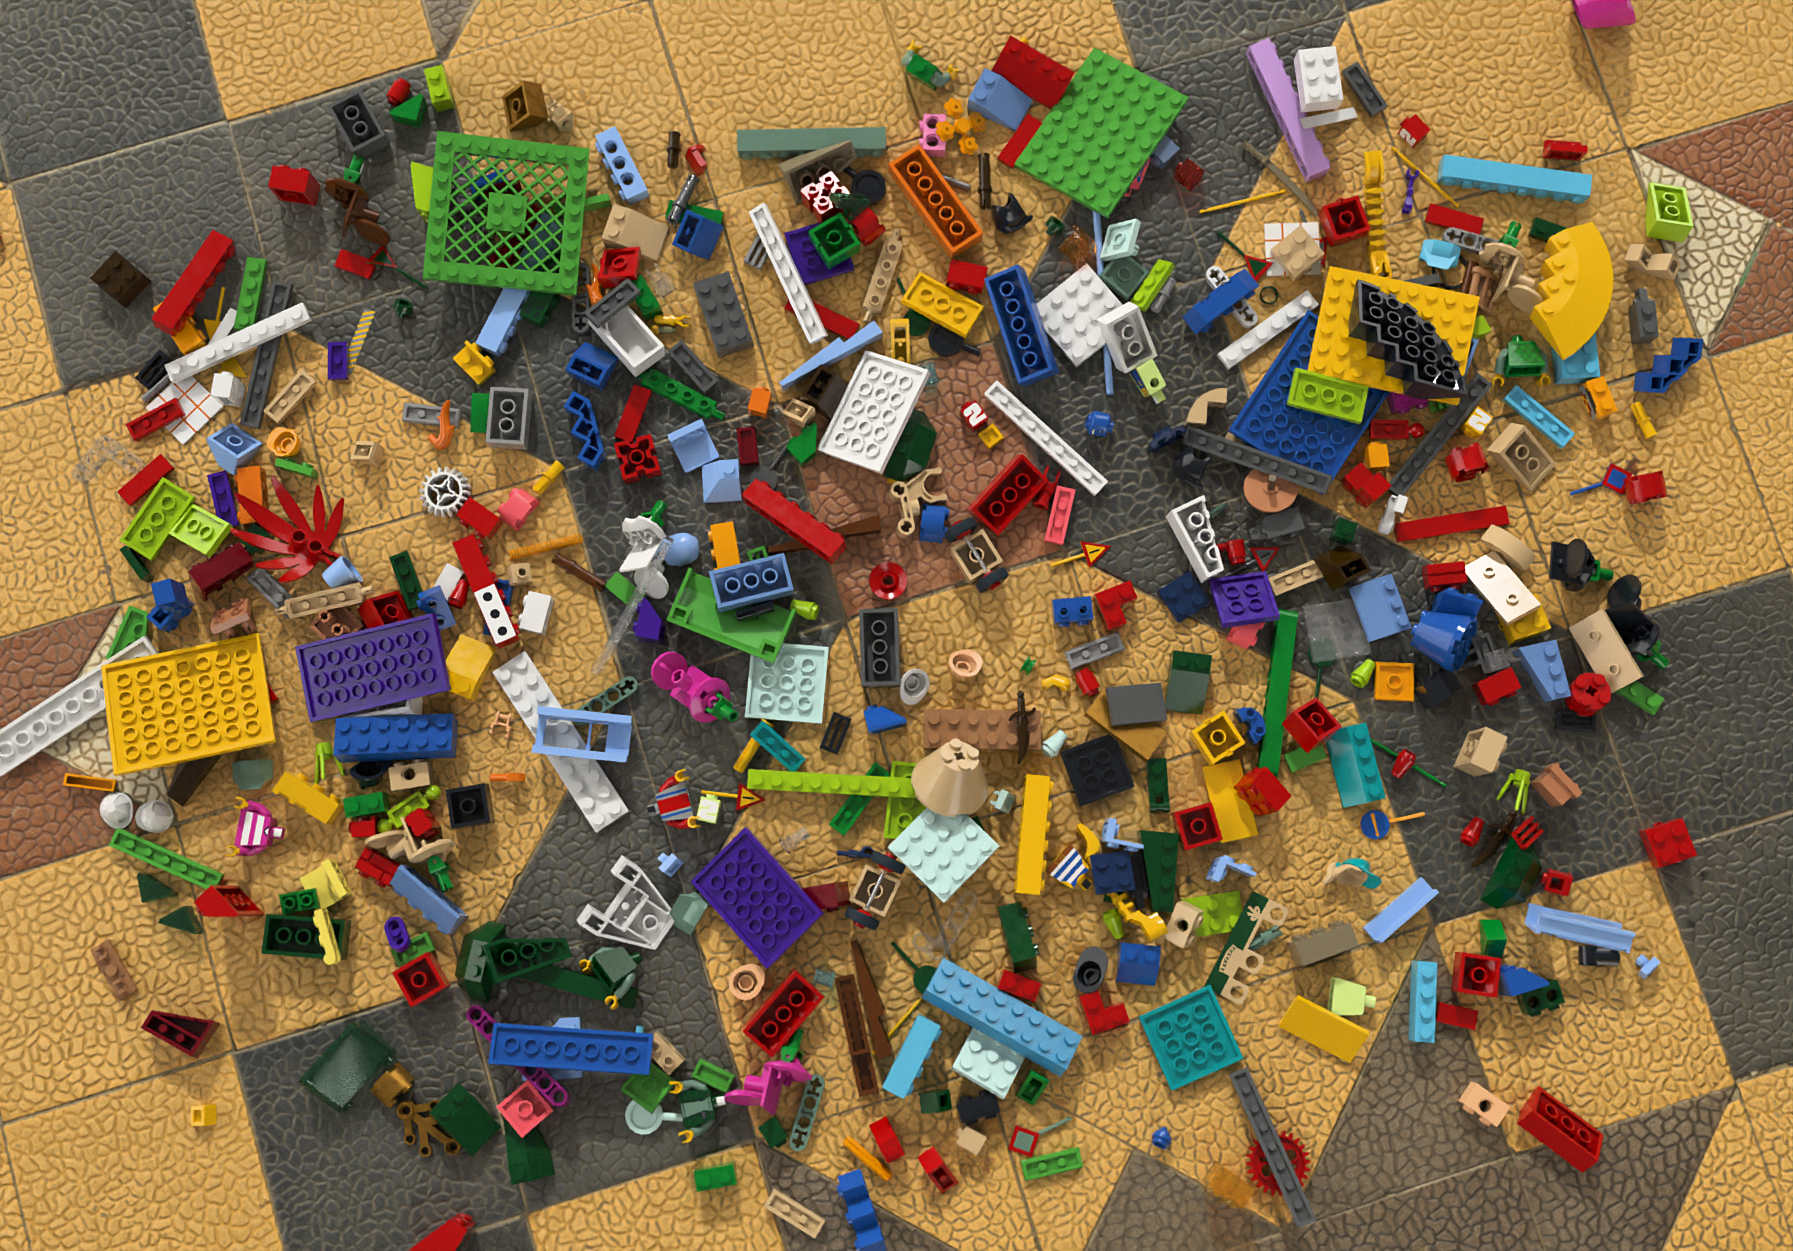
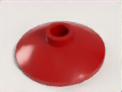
M883 562L875 566L871 571L869 585L877 597L892 600L899 597L905 591L907 575L900 565L893 562ZM890 579L892 583L886 585L884 581Z

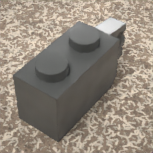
M1639 288L1635 291V299H1633L1632 305L1628 310L1631 344L1651 343L1659 337L1655 300L1648 298L1647 288Z
M1296 507L1265 516L1260 524L1249 529L1248 533L1251 541L1264 540L1265 542L1271 541V543L1282 541V537L1289 536V538L1300 536V532L1305 529L1299 508Z

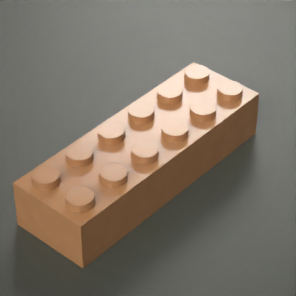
M924 709V750H937L955 738L971 745L977 750L1019 751L1016 730L1018 718L1015 717L1012 721H1008L1010 715L1018 710ZM1035 711L1034 714L1027 716L1029 721V744L1027 751L1041 750V711Z

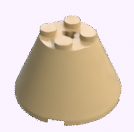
M954 738L920 760L914 767L911 776V786H913L916 792L915 796L931 811L949 817H956L959 814L970 815L978 811L983 806L988 794L987 781L978 756L979 751L971 745Z

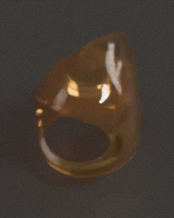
M1074 224L1072 226L1074 233L1061 244L1058 251L1065 254L1072 264H1080L1094 258L1097 253V247L1092 238Z

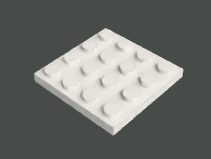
M1087 263L1037 303L1046 333L1076 368L1106 344L1097 319L1123 305Z

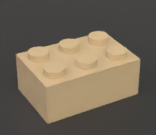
M1487 727L1468 732L1453 767L1474 777L1495 772L1500 763L1498 761L1499 756L1507 748L1506 740L1508 737Z

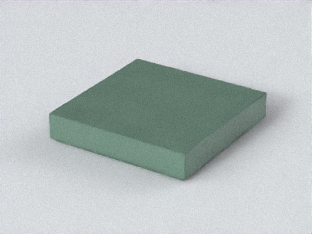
M1131 256L1111 260L1098 277L1110 289L1127 301L1150 272Z

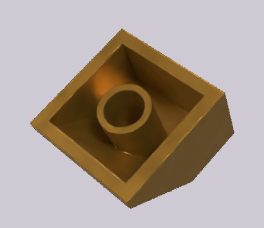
M523 80L502 96L509 131L535 127L548 119L544 93L540 83Z

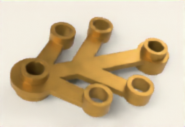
M434 1099L429 1103L415 1105L410 1100H405L398 1104L396 1114L404 1122L405 1144L412 1145L417 1141V1135L413 1133L412 1121L418 1124L421 1145L419 1153L422 1157H428L433 1152L432 1146L429 1145L428 1133L444 1144V1150L448 1155H455L460 1152L462 1147L453 1138H449L434 1125L437 1123L431 1117L423 1118L418 1114L423 1111H431L433 1109L432 1103L436 1102L438 1104L439 1100ZM405 1107L410 1108L409 1114L404 1112ZM408 1135L413 1136V1142L407 1140ZM451 1143L457 1144L456 1150L451 1148ZM424 1147H427L429 1149L428 1154H424Z

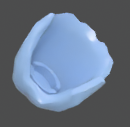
M677 533L668 536L665 546L661 549L664 560L668 565L679 567L692 563L700 553L698 539L688 533Z

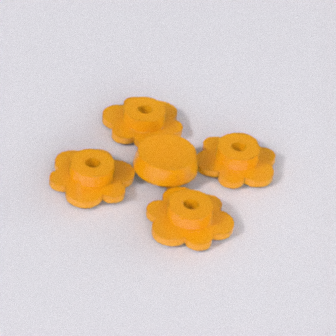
M950 98L944 104V108L948 116H953L956 119L954 126L949 125L948 121H939L936 124V135L940 136L943 142H946L948 139H953L955 130L959 134H964L958 141L960 151L963 154L972 155L978 149V145L975 143L974 137H969L966 133L970 128H973L975 133L978 131L983 132L986 129V119L982 117L980 112L970 114L968 116L969 120L963 117L960 118L964 112L962 102L959 99L954 100Z

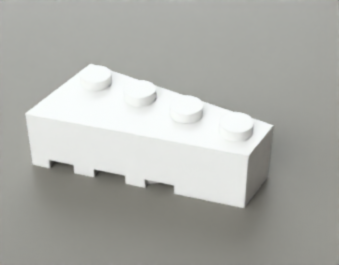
M1204 495L1171 510L1166 516L1201 583L1219 575L1224 570L1219 549L1215 543V534L1211 528L1210 515L1206 509Z

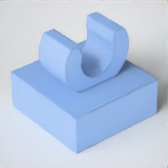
M662 853L658 857L662 862L659 869L670 878L683 865V862L674 854L668 857Z
M1643 954L1640 955L1635 961L1641 968L1638 975L1645 980L1659 966L1660 961L1655 956L1649 961Z

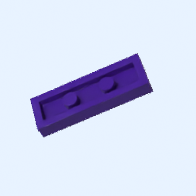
M224 470L207 475L217 517L228 522L233 527L241 526L237 517L238 511L228 471Z

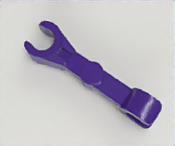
M1410 168L1405 173L1408 187L1406 189V199L1402 207V213L1409 214L1412 210L1411 195L1413 193V181L1419 175V170L1417 169L1414 174L1415 176L1410 175Z

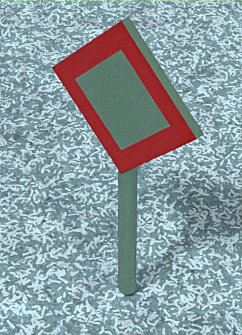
M1069 1116L1038 1132L1015 1125L1008 1150L1032 1158L1038 1137L1072 1120V1117Z

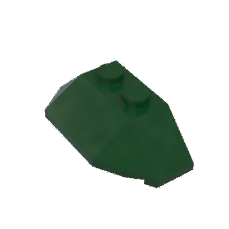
M913 409L887 463L884 473L885 478L903 482L926 469L937 432L925 412Z
M1511 837L1480 897L1481 901L1494 909L1526 902L1542 870V865L1533 843L1522 850L1514 838Z
M488 921L463 937L455 977L472 1000L484 1003L490 1002L493 984L487 969L483 945L504 938L507 925Z

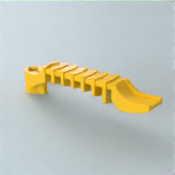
M1381 150L1363 152V193L1365 196L1364 212L1371 228L1367 234L1366 245H1368L1367 255L1370 262V274L1379 276V273L1384 272V275L1381 277L1392 278L1387 251H1384L1386 240H1383V234L1386 233L1382 226L1385 223V220L1382 219L1384 209H1381V203L1384 202V199L1381 198V192H1384L1385 188H1380V183L1384 181L1383 156Z
M1080 823L1076 825L1077 828L1075 830L1085 844L1086 853L1084 859L1088 863L1089 868H1091L1089 856L1097 854L1100 842L1093 832ZM1125 892L1119 896L1117 893L1107 894L1112 899L1113 905L1117 906L1119 914L1123 915L1125 923L1131 922L1139 925L1149 942L1168 933L1165 923L1157 912L1149 916H1145L1140 910L1133 912L1131 909L1134 907L1132 901L1127 904L1123 903V900L1128 898Z

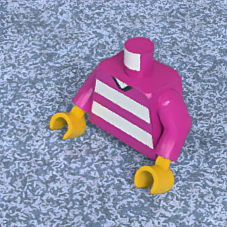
M240 796L235 797L236 799H241L242 803L239 806H233L241 809L235 844L234 846L228 845L224 847L232 849V854H225L226 857H232L235 854L237 856H253L264 851L267 846H272L273 838H284L285 828L276 827L277 819L272 817V813L264 805L250 800L245 801Z

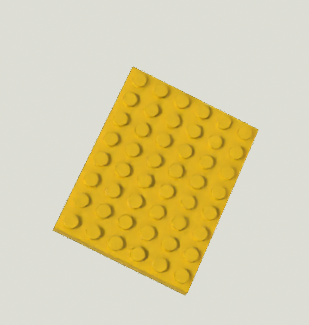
M1329 266L1307 368L1308 371L1365 385L1370 388L1403 394V380L1385 375L1384 360L1367 356L1366 341L1349 336L1348 321L1356 281L1359 279L1380 287V291L1388 295L1390 293L1396 295L1398 301L1403 304L1407 302L1418 311L1417 315L1424 321H1429L1436 328L1435 332L1442 341H1447L1453 350L1451 354L1454 360L1460 364L1458 369L1461 375H1465L1479 296ZM1460 398L1428 400L1457 406L1459 404Z
M259 633L101 665L113 772L116 777L276 742L261 635Z

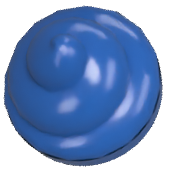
M1162 1127L1152 1134V1144L1156 1147L1167 1149L1168 1145L1171 1144L1172 1138L1167 1127Z

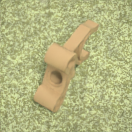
M940 467L925 469L906 484L901 481L892 484L889 490V497L892 501L899 502L902 517L896 527V533L900 538H909L915 529L913 517L920 516L918 499L930 505L947 500L946 494L933 496L924 487L926 478L940 476L942 473ZM894 489L902 491V495H898L897 492H894ZM903 525L909 527V530L907 532H904L901 529Z

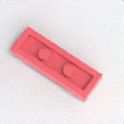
M1062 486L1056 487L1045 534V542L1063 546L1075 489Z

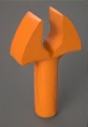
M490 774L489 780L491 782H524L525 774Z

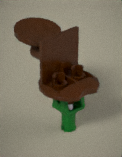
M353 155L349 168L344 169V177L325 179L326 187L324 191L330 197L342 203V208H348L343 223L342 237L345 238L349 225H354L357 232L370 242L383 246L388 245L390 236L382 227L377 225L380 212L366 208L369 196L358 186L361 181L360 170L364 163V158L360 156L357 160L358 155Z

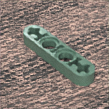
M627 676L576 710L586 711L585 708L588 707L590 712H594L592 705L599 701L603 705L599 713H606L633 695L638 690L639 683L634 677ZM627 681H634L633 689H625L624 692L626 694L623 696L617 687L620 686L623 689L627 686ZM611 691L618 692L619 697L616 701L609 700L608 695ZM573 721L576 725H578V726H580V727H583V726H586V725L589 724V723H584V722H575V721Z
M819 1074L812 1075V1079L807 1081L789 1141L790 1147L794 1151H802L808 1143L825 1086V1080ZM815 1078H819V1083H822L821 1086H817L815 1093H819V1096L807 1093V1090L812 1091L813 1084L810 1081H814ZM806 1098H814L816 1105L813 1108H807L804 1104ZM803 1116L810 1120V1125L806 1128H802L798 1123L799 1119ZM796 1128L801 1132H808L807 1135H802L801 1141L804 1144H800L799 1147H796V1143L793 1142V1139H797L799 1132H795Z

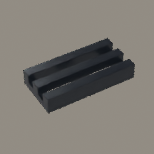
M159 350L137 374L135 379L150 390L167 374L164 365L173 360ZM161 357H163L159 364L153 368V366L161 359ZM151 370V373L144 380H142L145 377V375Z
M1556 710L1555 714H1557L1555 722L1557 723L1555 729L1596 732V714L1589 716L1591 720L1562 718V714L1580 715L1571 710ZM1562 722L1591 724V727L1562 725Z
M833 712L819 748L838 755L852 719ZM837 717L839 718V721L835 728L830 744L827 747L825 746V744L832 729V726L834 724V721ZM845 720L846 724L836 749H832L841 724Z

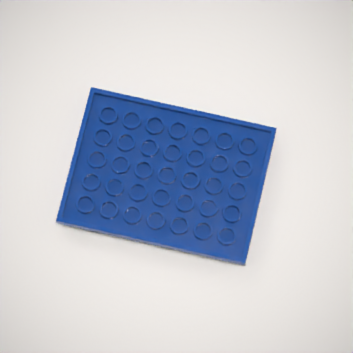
M1307 310L1232 423L1228 432L1254 449L1333 476V481L1389 394V391L1369 387L1360 424L1288 406L1287 400L1294 369L1307 370L1318 316Z

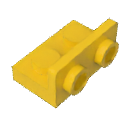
M465 341L466 346L453 357V360L481 386L496 372L492 366L495 363L487 355L483 357L480 354L482 350L474 342L470 344L468 341Z

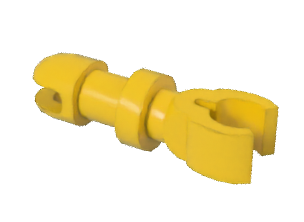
M655 315L654 322L661 325H680L687 328L690 325H684L680 321H683L685 318H691L686 315L681 317H675V315H670V317Z

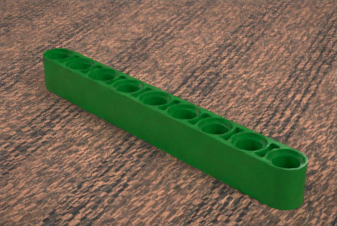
M1278 609L1280 618L1275 620L1263 710L1266 731L1259 741L1256 765L1259 769L1267 767L1276 778L1279 771L1284 731L1282 723L1286 716L1298 612Z

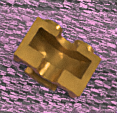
M398 1062L389 1072L386 1071L369 1091L386 1108L390 1109L398 1102L397 1096L401 1092L405 1094L413 1086L411 1083L415 1078Z

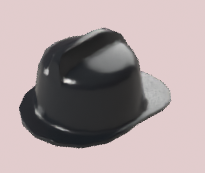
M393 760L359 762L351 768L350 775L356 779L360 789L364 790L367 787H374L381 782L383 773L392 766Z
M1091 946L1081 953L1073 976L1074 985L1079 991L1083 993L1094 992L1104 983L1108 958L1103 949Z

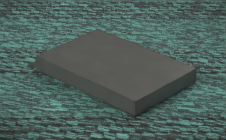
M1161 683L1115 686L1105 689L1112 726L1164 722L1168 720Z

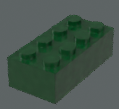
M266 914L261 954L324 959L326 952L319 942L320 931L315 926L313 917ZM330 918L341 960H347L351 920Z

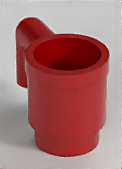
M1244 539L1216 544L1220 557V551L1227 550L1230 565L1246 562Z

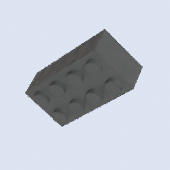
M729 271L694 282L693 285L718 358L754 347Z
M898 608L859 609L862 689L900 687Z

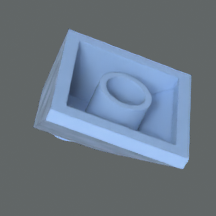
M230 423L206 439L217 464L232 475L237 473V468L247 467L262 446V442L234 423Z
M738 459L718 460L702 466L704 504L742 501L740 463Z

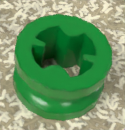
M1028 656L1020 671H1025L1026 675H1029L1036 660H1031Z

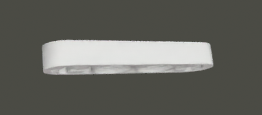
M1217 266L1210 267L1205 274V280L1213 290L1229 281L1226 274ZM1217 273V279L1215 277L1211 278V274ZM1243 299L1240 301L1242 307L1240 309L1234 308L1232 314L1242 327L1252 328L1256 324L1258 317L1249 303ZM1244 308H1245L1246 311H1245L1244 313H1242L1241 315H1239V313H1241V312L1244 310ZM1246 316H1247V317H1250V316L1252 317L1251 322H1250V321H1247V322L1245 321Z

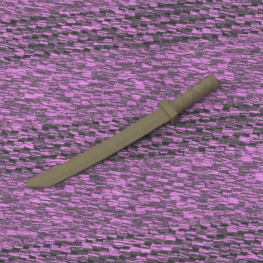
M1246 140L1242 143L1241 147L1260 161L1259 165L1261 167L1264 165L1305 205L1314 217L1318 215L1312 201L1269 160L1270 156L1268 154L1266 156L1263 155Z

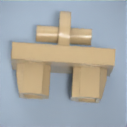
M556 100L546 105L550 112L548 115L550 121L558 126L561 131H570L573 127V114L563 105L558 104Z

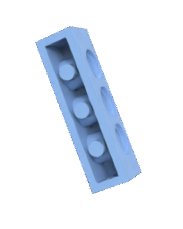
M614 126L595 135L597 142L594 144L599 154L603 152L605 158L602 160L607 170L611 168L613 172L611 178L615 185L619 184L621 188L619 194L622 200H627L630 206L649 197L648 190L616 127ZM611 149H617L615 153H608ZM618 165H625L623 169H617ZM628 180H632V181H633L632 184H630V185H625V182H626V181H628Z

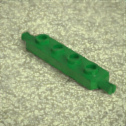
M652 368L647 372L643 371L637 376L642 379L643 387L707 420L714 416L723 421L726 416L725 413L716 409V401Z

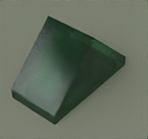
M146 872L138 873L137 879L142 903H151L178 895V892Z
M183 906L158 921L159 924L192 934L203 933V928L192 906Z

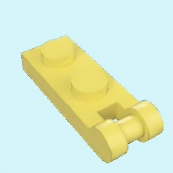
M328 910L314 911L313 921L315 926L319 928V942L326 952L324 962L328 965L338 964L341 961V955Z

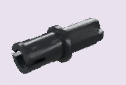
M769 600L756 605L753 603L752 607L736 611L737 620L742 621L755 616L759 618L761 615L775 612L773 602Z

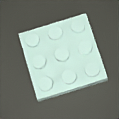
M972 1027L951 1069L1004 1099L1025 1057Z

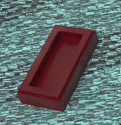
M755 426L736 428L740 466L759 464Z

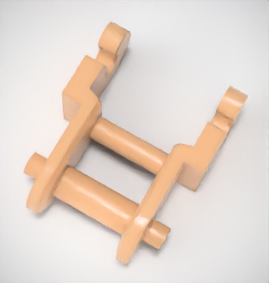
M498 711L497 714L495 713V722L491 723L489 734L493 735L496 725L507 727L505 738L508 739L512 728L510 726V722L513 720L512 714L510 713L507 716L500 714V711ZM499 718L506 719L507 723L499 722Z

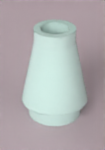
M1059 730L1042 743L1041 752L1050 759L1053 756L1056 757L1068 738L1067 735Z

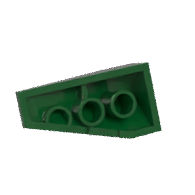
M502 938L483 945L486 965L493 986L572 957L566 938Z
M503 1116L511 1185L554 1175L552 1153L547 1148L542 1138L543 1136L535 1126L521 1138Z

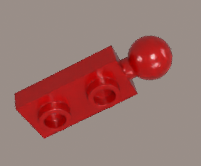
M1372 419L1369 423V440H1408L1409 434L1419 438L1425 433V428L1421 423H1414L1409 426V420Z

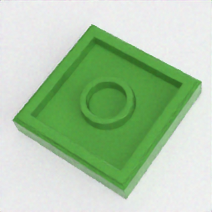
M651 1062L650 1076L632 1074L620 1090L652 1114L675 1085L669 1084V1082L676 1080Z

